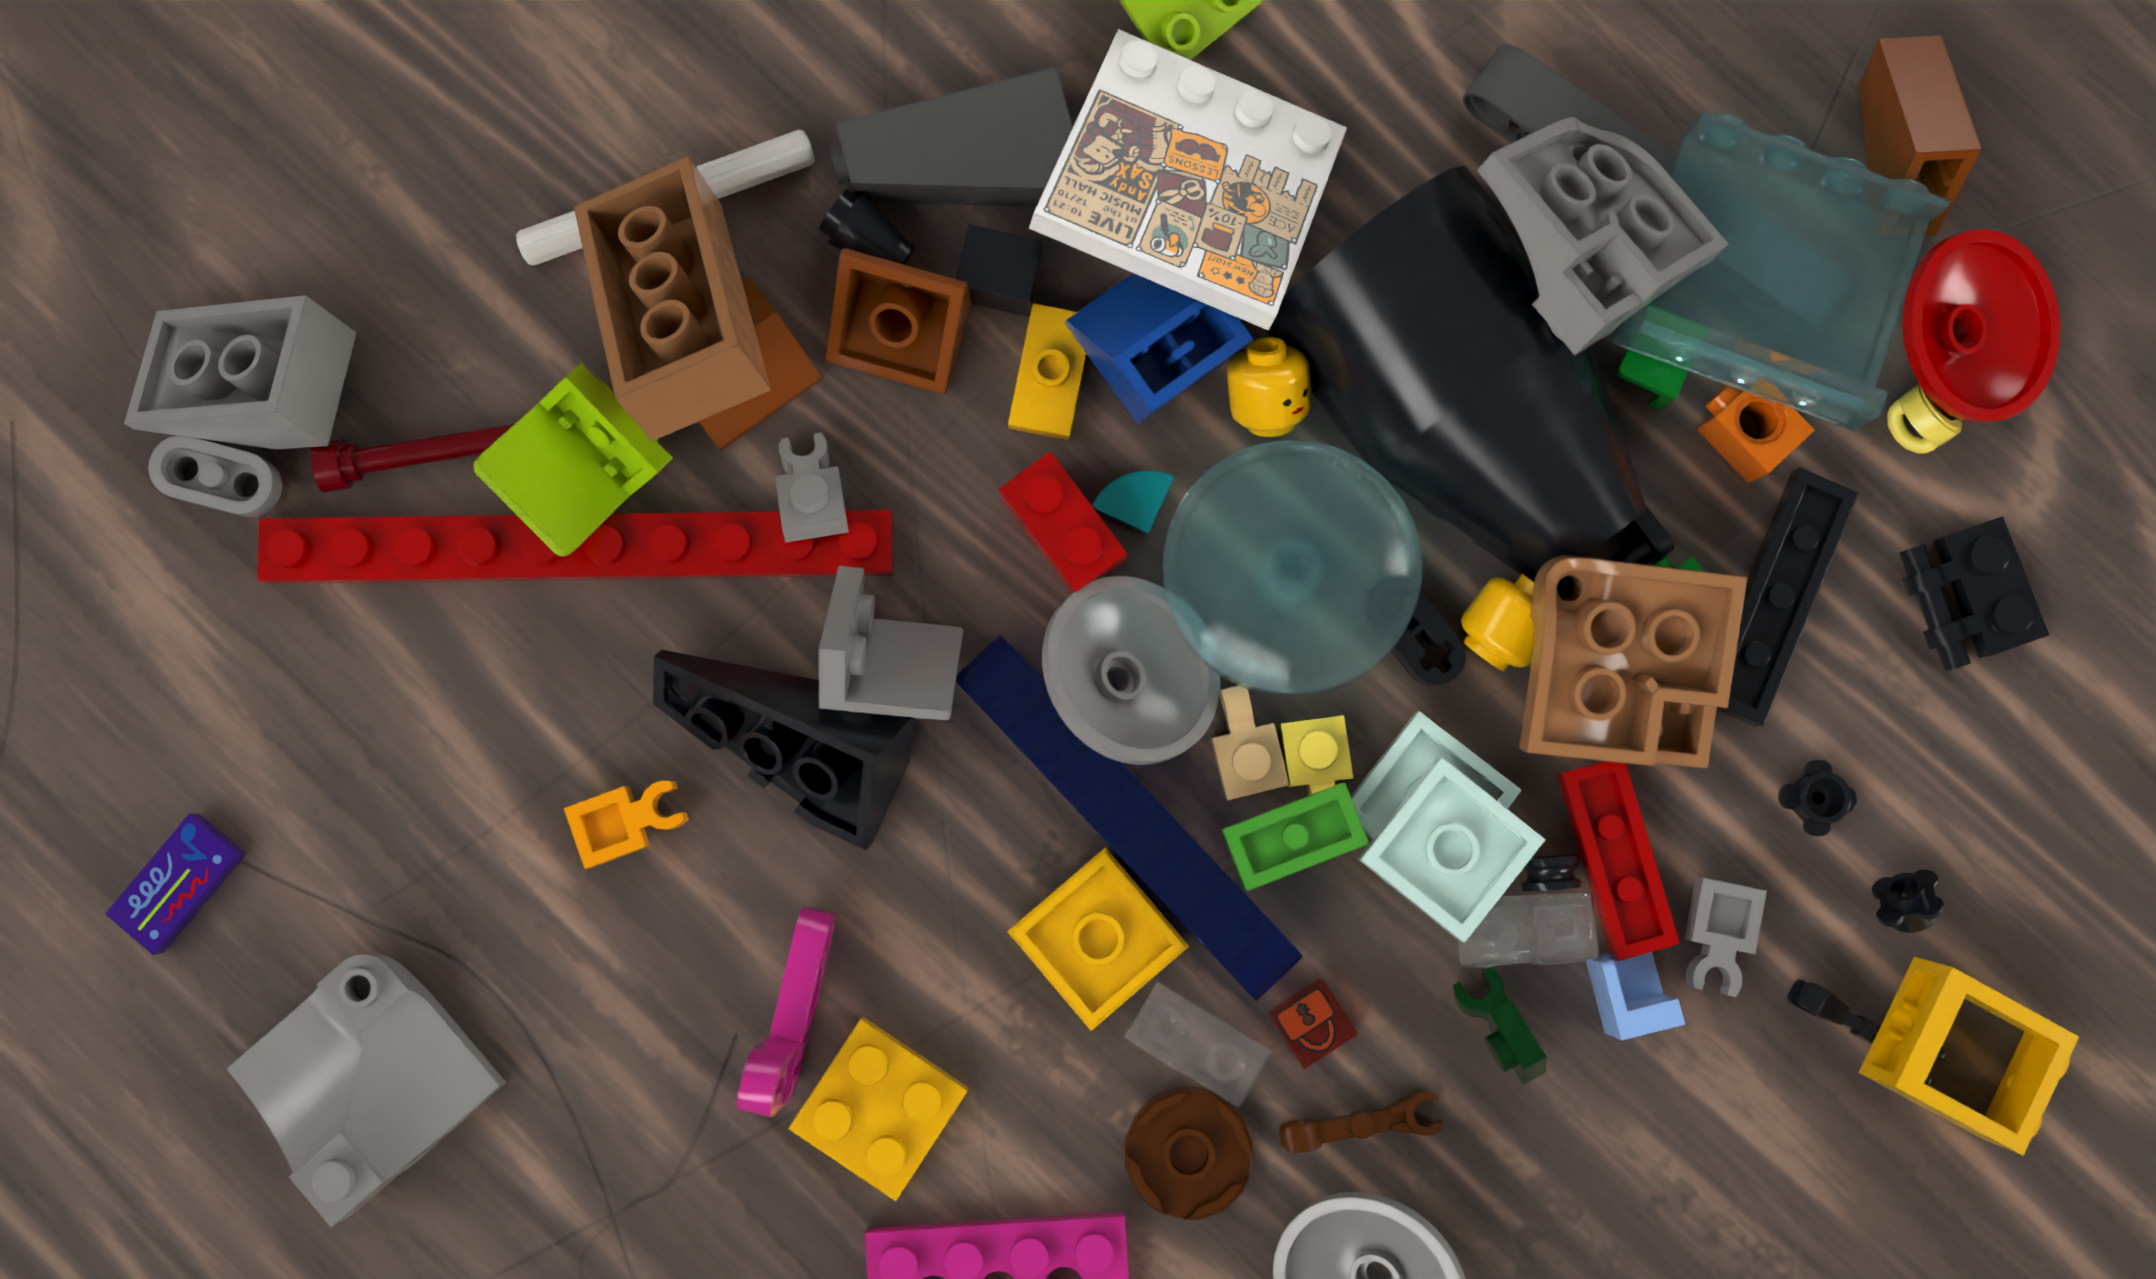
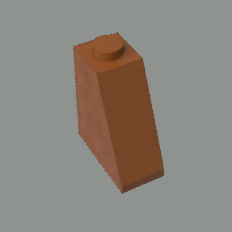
M1942 35L1881 38L1877 41L1859 84L1872 231L1875 239L1937 236L1981 151V146Z

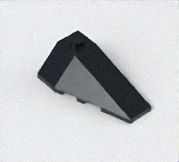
M662 649L654 655L653 705L712 750L722 749L725 746L752 767L747 775L762 788H765L772 782L800 803L794 812L811 825L864 850L871 846L910 762L915 718L819 709V680Z

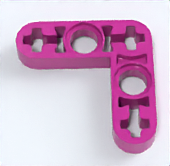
M804 906L800 911L789 950L770 1035L755 1046L748 1056L738 1092V1110L773 1117L794 1095L804 1061L833 937L835 913Z

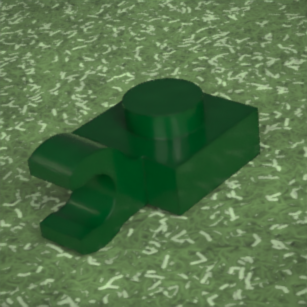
M1487 966L1483 969V978L1490 988V993L1481 999L1472 998L1467 994L1465 987L1459 981L1453 985L1454 999L1462 1012L1471 1017L1483 1018L1489 1023V1029L1492 1034L1484 1037L1493 1058L1504 1073L1513 1068L1524 1085L1546 1073L1547 1056L1512 1000L1509 1001L1500 975L1494 968Z

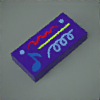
M188 814L105 915L151 954H162L243 859L246 853L200 814Z

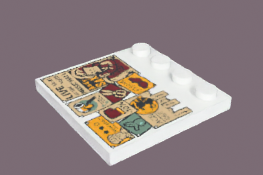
M1118 29L1033 213L1029 229L1269 331L1283 300L1347 127Z

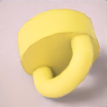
M1920 384L1914 386L1889 407L1887 413L1888 428L1894 439L1906 450L1918 454L1929 453L1959 434L1962 429L1961 419L1948 414L1937 406L1924 392ZM1904 414L1912 426L1924 438L1916 437L1909 431L1904 423Z

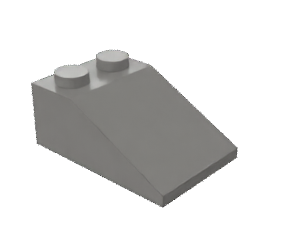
M306 295L157 311L124 424L133 430L277 450L328 446L357 332Z

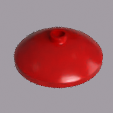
M1976 229L1945 238L1932 247L1923 257L1908 285L1902 315L1904 348L1918 383L1929 398L1948 414L1958 419L1977 423L2000 421L2019 414L2028 408L2046 387L2054 370L2059 351L2060 315L2058 303L2045 269L2024 244L1996 230Z

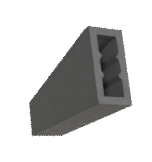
M1057 67L837 122L836 126L841 145L830 147L839 184L851 182L856 195L860 197L865 193L872 202L1037 207L1073 127Z

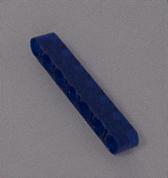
M998 635L958 673L956 682L1256 1001L1263 997L1303 958V955L1121 762L1094 751L1074 735L1056 711L1047 691L1045 681L1001 635Z

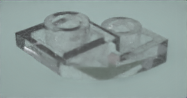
M1561 893L1500 897L1467 941L1463 943L1458 940L1461 966L1465 969L1528 962H1531L1534 966L1600 960L1592 895L1590 893Z
M1158 981L1124 1038L1177 1072H1183L1237 1108L1241 1107L1274 1052Z

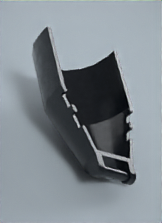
M1465 165L1450 168L1426 181L1380 212L1339 244L1284 295L1269 331L1264 330L1269 337L1279 338L1285 342V345L1295 347L1305 354L1310 366L1311 392L1372 472L1389 485L1394 484L1425 505L1424 509L1437 518H1444L1473 538L1475 544L1520 575L1524 574L1532 581H1535L1540 568L1550 559L1561 555L1585 557L1624 527L1634 538V541L1608 560L1644 565L1651 559L1654 561L1661 560L1675 549L1671 537L1645 504L1592 345L1574 355L1567 345L1553 334L1546 320L1532 305L1540 296L1535 275L1520 236ZM1565 576L1557 585V593L1561 599H1565L1572 594L1574 586Z

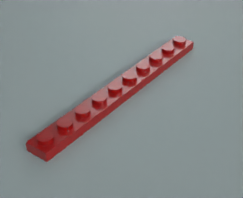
M891 510L846 511L849 533L786 543L782 531L780 511L611 514L568 556L555 554L517 515L259 518L257 581L265 584L833 577L837 574L838 566L864 568V576H893V513Z

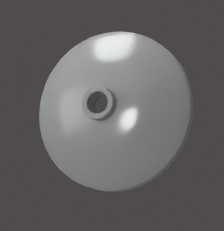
M1104 577L1092 581L1079 591L1069 595L1056 609L1049 621L1042 649V668L1045 684L1059 716L1084 744L1105 757L1119 762L1148 765L1164 762L1176 757L1191 748L1205 734L1215 716L1220 696L1218 660L1212 642L1199 619L1185 603L1170 591L1155 583L1136 577ZM1107 675H1110L1115 679L1118 686V690H1115L1111 686V684L1108 681Z
M1341 1192L1328 1195L1302 1209L1283 1232L1276 1248L1273 1263V1279H1465L1454 1251L1430 1222L1400 1202L1367 1192ZM1374 1261L1386 1266L1391 1274L1381 1272L1376 1267Z

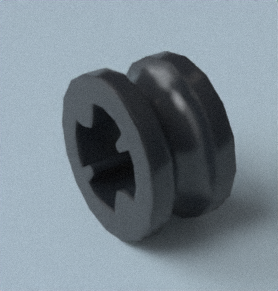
M1578 854L1532 857L1524 867L1528 876L1526 881L1521 883L1522 891H1551L1581 887L1580 879L1576 878L1572 873L1573 865L1579 863Z

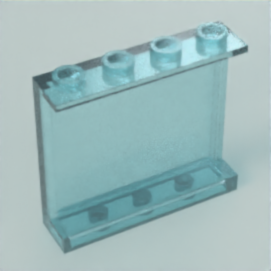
M1702 112L1682 135L1669 175L1729 245L1711 262L1672 286L1620 324L1615 330L1611 343L1854 431L1878 418L1881 414L1888 392L1876 388L1908 285L1929 222L1948 208L1950 200L1929 193V189L1917 181L1909 179L1893 180L1870 172L1867 166L1858 160L1847 157L1831 158L1809 150L1806 144L1797 138L1786 135L1770 136L1746 127V124L1741 119L1733 115Z

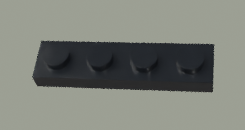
M1801 467L1791 472L1747 578L1728 708L1717 707L1718 711L1755 727L1764 726L1859 492Z

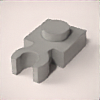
M822 433L814 434L815 449L806 456H798L792 452L789 438L780 440L779 453L786 475L775 476L785 543L849 533L838 466L828 468L830 462L826 439Z
M1695 877L1684 940L1702 943L1700 955L1692 959L1687 967V987L1703 990L1706 973L1711 968L1717 967L1723 977L1720 993L1732 997L1738 995L1742 987V973L1735 962L1736 953L1740 951L1756 954L1767 891L1704 877Z

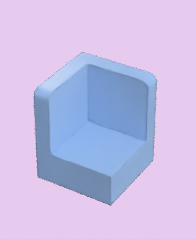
M1609 952L1585 958L1605 1034L1619 1040H1626L1685 1025L1679 999L1663 994L1652 952L1621 961L1612 960Z

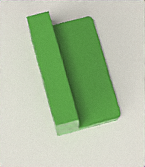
M1345 782L1221 829L1239 874L1237 879L1240 887L1245 891L1369 844Z

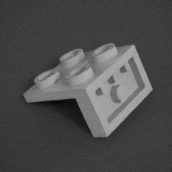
M838 566L819 645V709L913 717L917 719L949 720L952 713L962 650L963 629L957 626L874 619L875 596L864 594V568Z

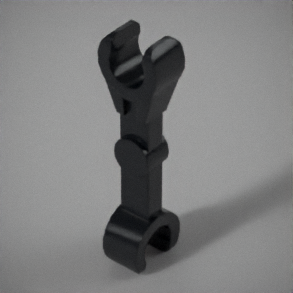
M1798 979L1794 982L1788 993L1787 1001L1819 1019L1849 1028V1032L1869 1044L1873 1043L1880 1029V1025L1872 1020L1849 1012L1851 1008L1839 1000L1836 995L1815 983H1807ZM1941 1048L1936 1059L1944 1061L1946 1054ZM1927 1077L1924 1084L1931 1085L1933 1080Z

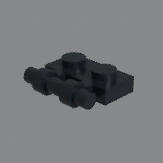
M2003 516L1933 540L1942 564L1938 566H1933L1925 544L1899 552L1908 574L1907 577L1902 578L1908 596L1916 595L1929 628L1923 631L1929 650L1937 649L1945 671L1971 663L1962 639L1969 636L1972 638L1979 658L1992 656L2049 636ZM1949 582L1963 617L1955 620L1941 585Z

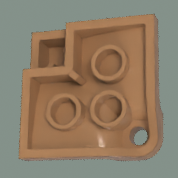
M1561 555L1547 561L1538 571L1533 587L1530 617L1533 620L1535 636L1519 749L1534 754L1655 766V763L1708 768L1717 707L1728 708L1747 577L1572 555ZM1569 576L1574 584L1573 592L1569 597L1561 599L1557 593V585L1563 577Z

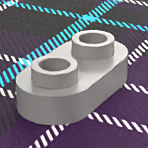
M172 436L158 444L149 459L148 471L150 479L161 493L181 501L237 516L254 518L266 514L274 508L282 493L281 475L275 465L269 460L251 452L206 440ZM196 461L198 472L193 479L186 481L184 470L190 462ZM256 476L259 483L258 489L255 494L246 497L244 485L248 479Z

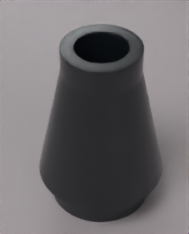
M848 188L836 200L819 226V230L830 237L828 244L840 250H843V248L903 265L916 247L902 236L865 193L859 197Z

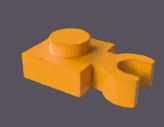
M655 782L644 791L641 800L635 801L630 786H622L563 808L584 869H590L650 847L645 828L652 826L661 830H670L684 825L689 820L687 812L665 817L658 810L660 797L665 793L678 789L676 782Z

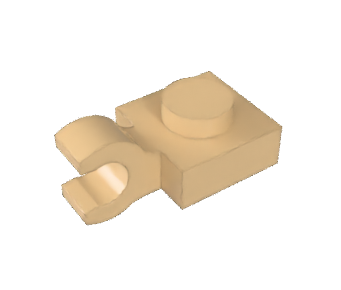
M1246 684L1220 690L1219 699L1228 734L1210 739L1225 799L1232 800L1290 785L1274 723H1268L1255 727L1252 705Z

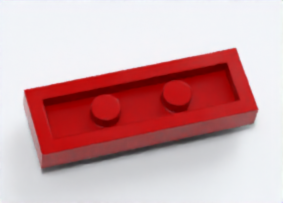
M1601 761L1556 774L1611 959L1621 961L1680 944L1626 763Z

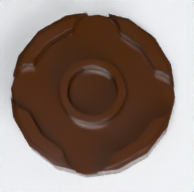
M1175 1087L1153 1096L1135 1113L1125 1136V1167L1134 1190L1153 1210L1175 1218H1184V1220H1202L1224 1211L1243 1193L1249 1179L1248 1175L1252 1168L1253 1142L1243 1117L1224 1097L1202 1087Z

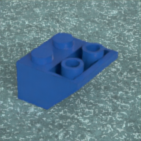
M1134 273L1065 321L1068 329L1137 425L1232 359L1233 356L1254 340L1239 318Z

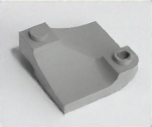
M1577 117L1559 120L1491 153L1477 170L1506 210L1527 252L1540 296L1532 305L1546 320L1553 334L1562 340L1574 355L1611 334L1620 324L1655 298L1711 262L1729 245L1671 176L1646 150L1622 135L1600 130L1582 123Z
M379 953L355 955L340 963L316 984L318 987L313 994L227 1068L228 1072L254 1104L279 1143L293 1172L289 1178L331 1228L355 1214L394 1178L412 1167L507 1083L422 983L399 962ZM360 975L367 978L370 982L371 990L366 999L360 998L354 991L355 980Z

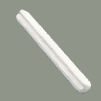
M796 130L696 167L717 199L811 166L815 162V155L804 130ZM575 211L519 230L516 234L520 253L529 265L535 266L582 249Z

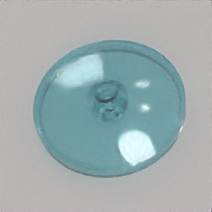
M1300 440L1272 441L1240 450L1211 467L1188 490L1180 502L1167 532L1163 553V579L1167 603L1180 634L1191 650L1213 671L1243 688L1258 693L1286 697L1311 696L1341 688L1359 679L1377 666L1395 647L1409 624L1419 598L1422 581V555L1418 533L1404 501L1394 487L1373 467L1346 451L1326 444Z

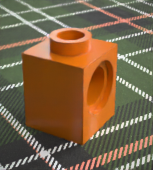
M1759 375L1742 387L1735 380L1726 385L1705 405L1712 415L1696 429L1747 483L1770 473L1815 431L1762 375ZM1741 411L1752 414L1758 420L1761 427L1759 439L1751 438L1743 432L1739 422Z

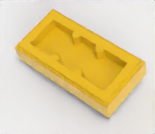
M1032 303L1008 420V429L1070 441L1087 357L1086 352L1065 324V321L1077 312Z

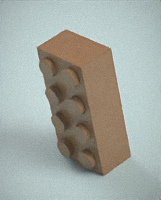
M689 156L574 206L614 396L651 441L771 391L722 205Z

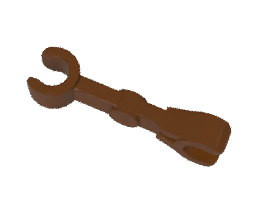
M1417 1089L1381 1109L1370 1111L1356 1110L1349 1115L1318 1121L1317 1119L1307 1118L1283 1122L1279 1126L1281 1144L1289 1153L1298 1154L1316 1150L1324 1143L1355 1137L1366 1139L1372 1134L1391 1130L1424 1136L1434 1135L1442 1130L1444 1126L1443 1121L1436 1119L1425 1123H1417L1414 1117V1110L1423 1101H1435L1439 1098L1438 1095L1431 1091Z

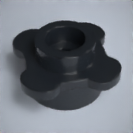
M1824 760L1808 762L1805 765L1804 774L1793 784H1784L1778 793L1780 805L1785 809H1792L1803 821L1804 831L1811 836H1824L1828 834L1831 829V823L1839 821L1847 812L1853 811L1857 804L1855 791L1848 787L1841 777L1833 774L1831 765ZM1815 792L1822 794L1823 800L1820 804L1813 802L1812 796Z
M1918 870L1914 874L1901 873L1893 877H1884L1877 880L1872 886V893L1876 899L1880 900L1881 907L1876 912L1878 921L1884 926L1906 933L1919 932L1931 927L1945 910L1943 900L1937 897L1935 888L1939 885L1937 874L1930 870Z

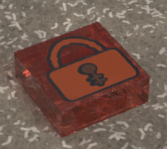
M1321 977L1267 1012L1303 1069H1306L1358 1035Z

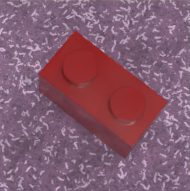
M1051 451L998 489L1002 503L1071 594L1079 591L1094 580L1110 576L1126 564L1128 553Z

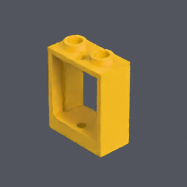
M1914 956L1858 1073L1981 1139L2024 1156L2031 1139L2040 1129L2043 1113L2059 1079L2064 1076L2069 1067L2070 1056L2079 1036L1954 967ZM1964 999L2024 1031L1985 1116L1924 1084Z

